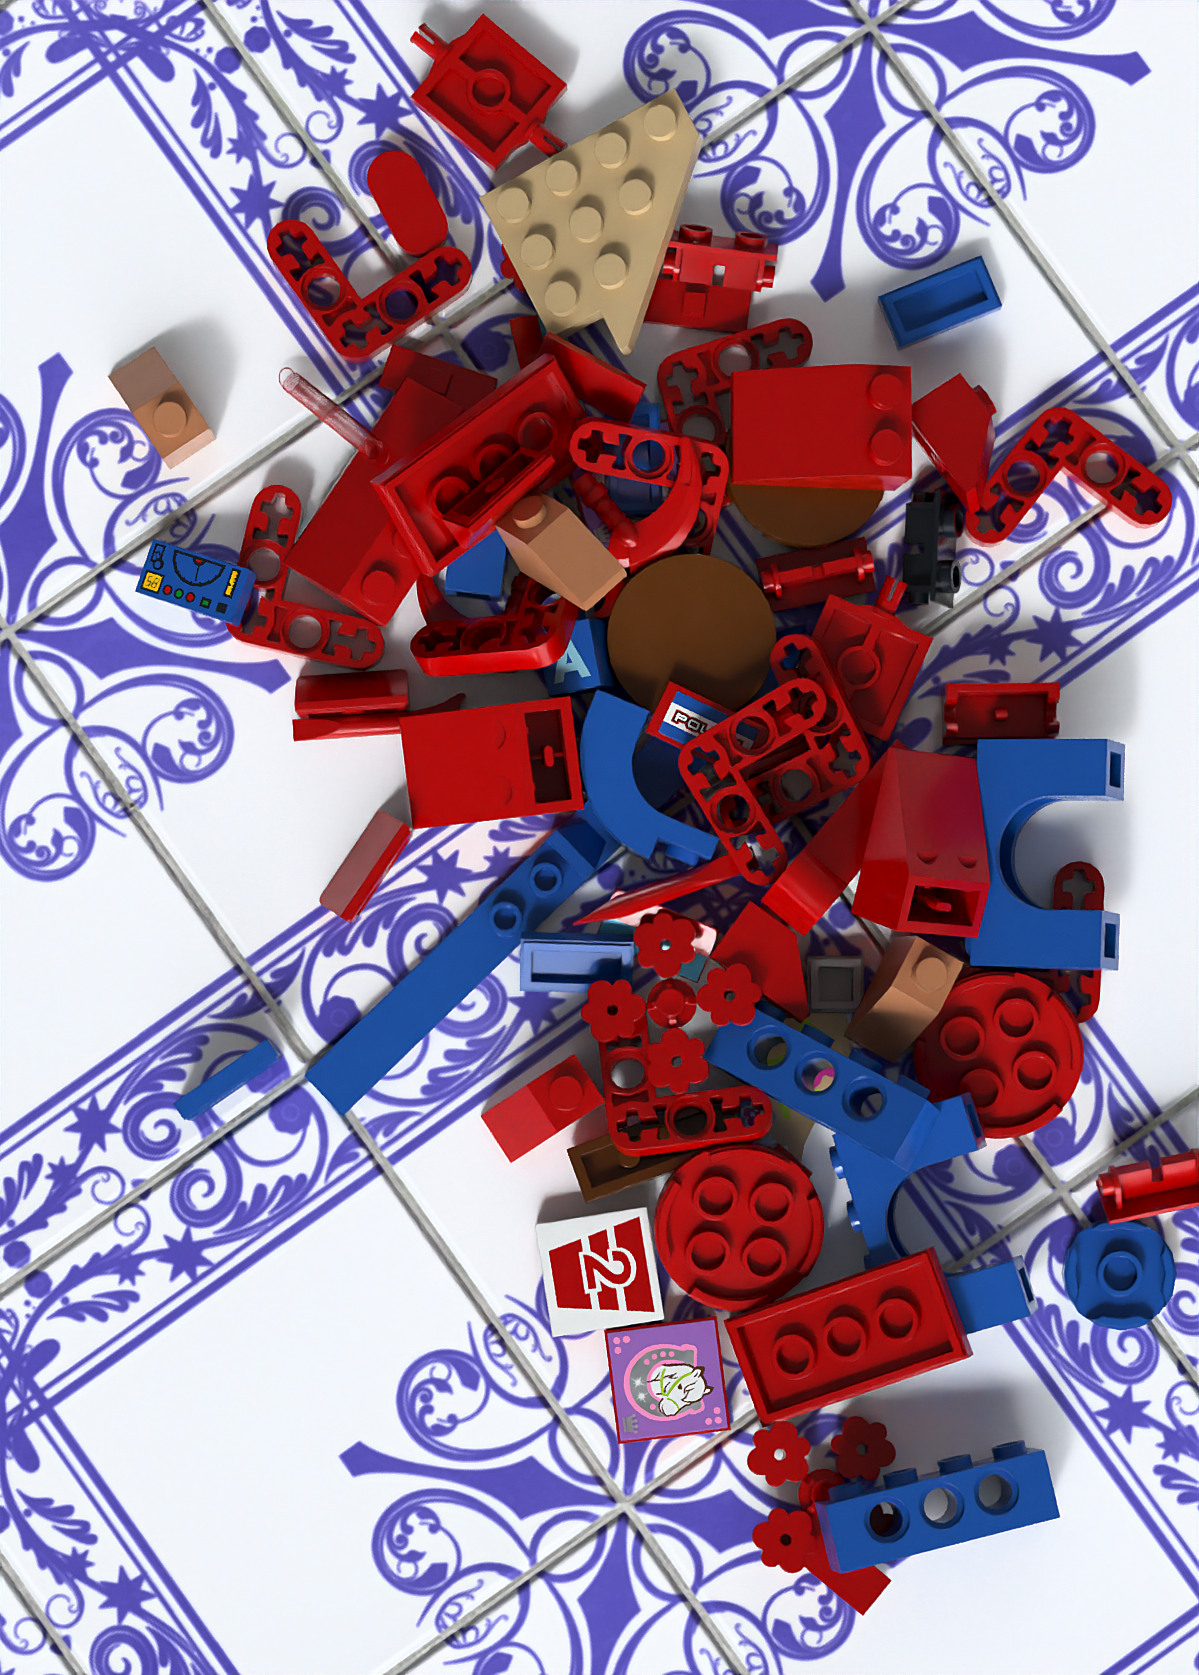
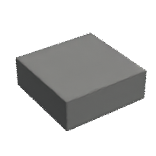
M807 956V1002L809 1013H855L864 996V956Z

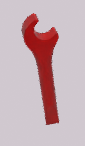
M458 693L443 703L414 711L292 719L293 740L297 742L401 734L400 717L461 710L466 695Z
M750 846L753 858L747 863V866L750 870H754L760 866L753 848ZM727 854L681 873L617 895L588 915L575 921L573 926L623 918L700 889L725 882L741 873L730 855Z

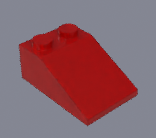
M840 364L743 370L731 373V484L895 491L912 478L911 366Z

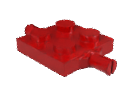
M482 14L464 35L452 40L449 44L430 29L426 23L418 27L419 33L417 31L413 33L410 42L414 43L434 61L428 77L410 96L411 102L493 172L496 173L516 149L526 145L529 141L549 158L568 147L567 142H564L544 125L548 112L568 90L567 84L486 15Z
M886 575L874 606L856 605L833 594H829L811 637L815 638L822 646L862 730L888 742L933 638L908 628L895 616V612L908 584L899 581L891 600H887L896 579ZM808 648L805 649L797 669L803 678H808L818 685L826 684L822 673L816 678H810L805 668V662L812 658ZM795 687V690L799 696L802 692L799 690L798 687ZM825 694L827 699L826 711L822 717L823 722L821 726H827L834 722L838 711L836 702L827 694ZM816 695L809 700L807 707L811 708L813 702L818 700ZM846 723L836 732L827 734L830 735L828 743L834 741L837 746L843 730H849ZM827 735L818 736L822 746Z

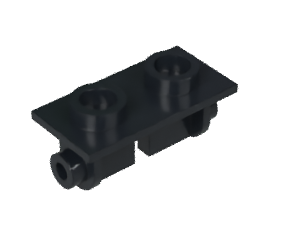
M935 489V502L934 493L913 492L912 500L906 503L904 543L924 544V553L904 554L902 582L908 584L904 594H907L906 604L928 606L930 596V601L946 608H953L954 593L959 592L962 579L960 563L958 560H955L956 538L962 536L964 529L962 506L958 504V497L942 489Z

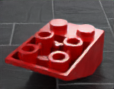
M570 696L399 718L413 829L584 809Z
M889 747L851 913L900 932L978 938L991 882L976 759L967 756Z

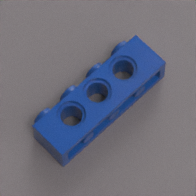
M763 1000L758 1001L754 1005L756 1015L750 1024L738 1026L730 1021L726 1026L719 1027L703 1055L705 1060L729 1076L748 1086H754L762 1090L775 1101L908 1172L941 1113L926 1100L931 1092L930 1090L901 1074L896 1083L879 1075L878 1073L882 1065L857 1050L852 1049L848 1057L834 1051L831 1047L835 1040L808 1024L804 1025L801 1032L784 1024V1021L788 1015ZM786 1043L787 1051L783 1060L776 1065L768 1066L767 1056L770 1050L777 1044ZM834 1068V1079L831 1085L822 1091H815L814 1081L816 1076L824 1069ZM881 1093L882 1105L878 1112L870 1117H862L861 1108L866 1098L870 1095Z
M1024 1440L1013 1441L992 1447L993 1457L972 1462L970 1454L957 1455L937 1461L939 1471L920 1476L917 1475L916 1468H907L884 1474V1485L863 1490L862 1482L857 1481L829 1488L830 1498L815 1502V1507L830 1569L842 1574L1061 1518L1045 1451L1031 1447L1026 1448ZM994 1474L1001 1483V1495L994 1504L985 1506L979 1497V1486L984 1478ZM940 1488L947 1497V1509L940 1518L931 1520L925 1513L924 1501L932 1490ZM886 1502L893 1511V1522L887 1531L876 1534L869 1523L870 1512L877 1504Z

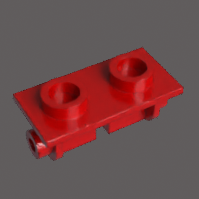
M682 224L679 231L673 230L668 247L677 248L676 253L666 251L662 274L673 275V281L711 285L714 265L725 266L722 287L761 292L762 287L773 288L776 266L765 265V260L777 261L779 244L768 243V236L748 231L736 232L735 238L712 235V228L697 224Z
M865 536L836 542L825 547L801 549L755 559L761 589L769 602L772 613L823 603L827 601L829 594L839 598H846L876 591L873 572L875 571L871 550L867 549Z
M1193 1148L1190 1152L1161 1157L1160 1167L1151 1169L1149 1160L1118 1167L1114 1165L1108 1166V1172L1098 1174V1180L1095 1181L1109 1225L1199 1206L1198 1148Z

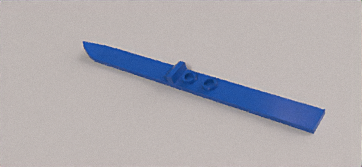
M805 624L794 625L776 632V642L784 636L796 633L808 634V626ZM794 643L788 646L790 656L783 660L787 669L797 668L804 650H798ZM772 667L757 693L735 712L740 711L780 686ZM771 701L764 704L762 708L764 709ZM654 736L633 756L632 771L639 792L647 803L658 811L686 782L681 776L678 767V758L682 749ZM694 756V761L688 765L689 771L694 775L708 762ZM585 802L584 809L577 810L559 829H556L523 864L304 1075L342 1116L362 1099L521 944V931L534 932L621 847L601 825L589 802Z

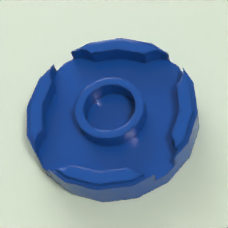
M1107 1219L1094 1221L1076 1234L1065 1251L1061 1274L1065 1294L1080 1315L1099 1327L1122 1331L1142 1327L1160 1314L1163 1307H1166L1173 1296L1177 1272L1171 1249L1159 1233L1138 1220L1109 1225Z

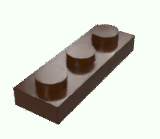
M722 1103L713 1104L717 1119L716 1132L726 1131L723 1119L735 1118V1114L723 1115ZM688 1107L681 1110L675 1118V1128L680 1133L689 1136L699 1134L707 1124L706 1114L696 1107ZM665 1113L657 1116L658 1124L643 1125L639 1122L619 1130V1133H627L632 1142L641 1140V1131L651 1128H659L660 1139L670 1138L665 1124ZM609 1133L566 1150L585 1203L589 1204L671 1174L687 1158L702 1149L640 1157L627 1156L613 1145Z

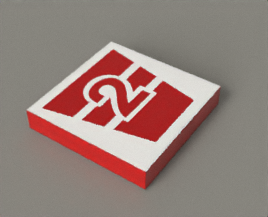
M646 1206L535 1224L552 1337L664 1319Z

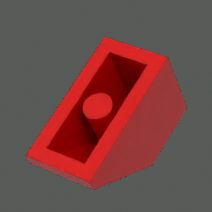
M959 373L912 403V437L969 514L972 515L981 507L996 438L992 416L997 411L986 391L980 385L971 388L962 374Z
M749 901L709 959L725 970L735 963L746 965L752 973V982L761 987L762 997L797 1022L802 1023L809 1014L796 933L787 927L788 923L763 902L758 907Z
M573 1054L481 1115V1118L510 1163H512L605 1103V1100L576 1055Z

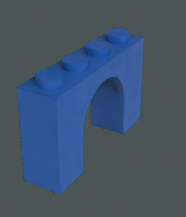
M978 739L977 753L972 758L976 759L991 884L978 938L964 937L965 949L967 954L970 955V965L1005 969L1118 971L1120 914L1102 910H1048L1038 905L1027 895L1019 882L1015 868V848L1018 837L1028 820L1036 812L1050 804L1061 801H1124L1125 744L1110 739Z
M970 1092L931 1103L941 1113L908 1172L838 1134L832 1135L835 1146L829 1148L831 1163L839 1179L846 1178L852 1200L846 1203L848 1217L855 1233L863 1232L869 1254L864 1255L863 1258L865 1270L910 1254L900 1239L895 1219L897 1199L909 1177L922 1167L975 1152L987 1146ZM1022 1255L968 1271L943 1272L966 1335L1032 1316L1039 1310Z

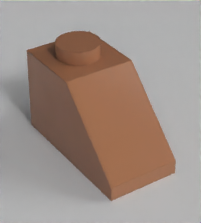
M154 346L107 376L169 469H172L216 440L210 427Z
M534 489L525 498L518 501L512 510L495 524L522 573L585 611H588L627 576L624 567L568 507L537 489Z
M918 936L893 937L843 1036L889 1063H894L939 1014L964 963Z

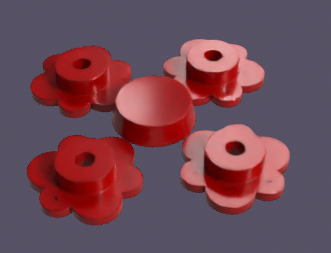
M659 913L655 916L653 924L644 923L638 926L634 932L633 939L636 946L641 949L637 956L639 964L644 968L654 967L655 972L660 977L667 979L658 982L651 989L647 997V1003L641 996L632 994V986L626 980H618L613 985L604 980L596 981L588 989L587 997L589 1003L582 1007L581 1017L585 1022L591 1023V1034L597 1041L608 1043L614 1040L617 1035L622 1038L633 1036L636 1031L634 1022L641 1020L647 1010L650 1018L657 1025L668 1029L662 1035L661 1043H652L647 1048V1057L652 1062L647 1068V1079L657 1088L669 1086L670 1090L675 1094H683L689 1089L690 1083L699 1084L709 1075V1064L702 1057L705 1053V1044L698 1038L689 1039L688 1035L679 1028L691 1021L696 1012L697 1004L703 1011L711 1013V1021L717 1026H726L730 1021L735 1025L745 1026L754 1020L756 1015L754 1003L760 1001L763 993L761 987L752 982L750 969L741 963L730 965L726 971L721 968L711 969L707 974L708 984L702 986L697 994H695L688 983L673 978L680 972L682 963H691L696 957V950L691 945L695 939L696 930L689 920H673L668 913ZM665 942H670V948L667 950H663V944ZM729 993H735V998L732 1001L726 1000ZM613 1007H618L617 1014L610 1015V1010ZM677 1058H682V1064L675 1067L674 1061Z
M851 1416L844 1421L842 1434L834 1436L830 1443L832 1451L838 1455L835 1461L837 1472L822 1468L808 1473L809 1465L804 1457L811 1450L810 1442L804 1437H798L796 1427L789 1421L776 1422L771 1426L770 1431L761 1429L754 1433L752 1442L756 1448L749 1452L746 1460L747 1466L752 1473L765 1475L767 1484L772 1487L781 1486L785 1480L790 1482L802 1480L799 1486L798 1498L804 1511L796 1510L788 1514L784 1509L775 1508L769 1512L768 1522H760L753 1528L752 1541L757 1548L762 1550L760 1559L765 1566L776 1567L779 1564L780 1568L787 1573L794 1574L800 1572L806 1564V1555L814 1553L818 1545L816 1538L810 1534L813 1527L811 1517L818 1519L815 1502L829 1499V1488L846 1484L843 1477L855 1478L860 1475L863 1479L872 1481L879 1476L880 1467H887L893 1463L896 1457V1449L890 1441L885 1439L887 1429L884 1424L880 1422L869 1424L866 1419L860 1416ZM860 1444L865 1446V1452L862 1455L857 1451V1447ZM777 1449H780L783 1453V1457L780 1460H777L774 1455ZM877 1504L870 1512V1526L876 1534L887 1531L892 1525L893 1514H883L881 1505ZM784 1534L789 1538L786 1545H783L780 1541L781 1536Z

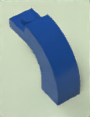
M597 689L586 715L580 740L582 782L588 802L595 816L604 829L622 847L648 862L651 859L657 842L667 845L664 855L686 865L696 867L699 859L706 862L711 861L719 838L658 812L647 803L636 786L632 771V760L649 718V710Z

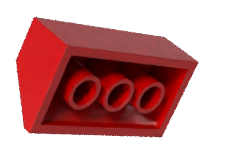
M405 377L370 430L383 441L387 448L382 444L379 452L374 456L376 457L375 460L369 459L359 450L356 451L282 563L362 618L374 623L376 626L386 627L422 571L373 488L371 481L466 412L467 409L415 380ZM379 442L377 443L376 448L370 454H372L377 449Z

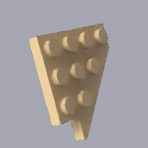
M675 88L479 197L547 332L550 331L565 339L604 318L623 355L627 356L633 353L703 143Z

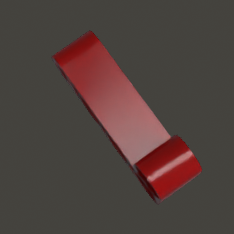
M896 739L894 743L890 746L894 748L909 749L898 739ZM888 750L760 900L803 937L819 921L861 870Z

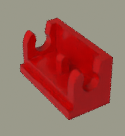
M1060 682L946 683L941 690L942 746L977 745L978 739H1055L1059 735L1060 722L1057 721L1056 715L1057 703L1060 700Z

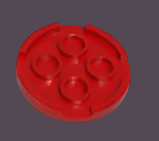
M985 969L969 973L955 980L939 1014L914 1040L913 1062L918 1083L931 1091L926 1100L934 1103L970 1092L984 1137L1006 1139L1036 1131L1047 1125L1063 1111V1107L1070 1100L1079 1082L1083 1070L1084 1048L1075 1015L1055 989L1044 981L1024 972L1011 969Z
M755 1142L725 1144L704 1148L687 1158L665 1182L656 1203L653 1219L656 1249L665 1270L673 1281L694 1300L706 1306L726 1311H750L770 1304L793 1289L812 1271L822 1248L825 1228L821 1201L811 1180L802 1168L781 1151Z

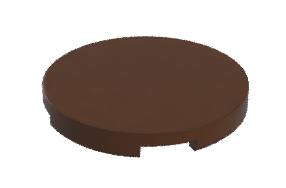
M731 425L727 430L722 450L729 462V475L725 488L731 504H735L743 517L762 533L761 536L772 542L800 549H813L834 544L863 526L876 511L883 498L885 490L731 484Z
M697 553L678 554L663 558L635 574L621 590L614 603L607 631L608 654L618 681L635 702L653 714L669 681L732 711H736L757 693L766 680L772 667L770 662L771 651L776 644V627L773 613L767 598L758 584L745 571L733 563L713 555Z

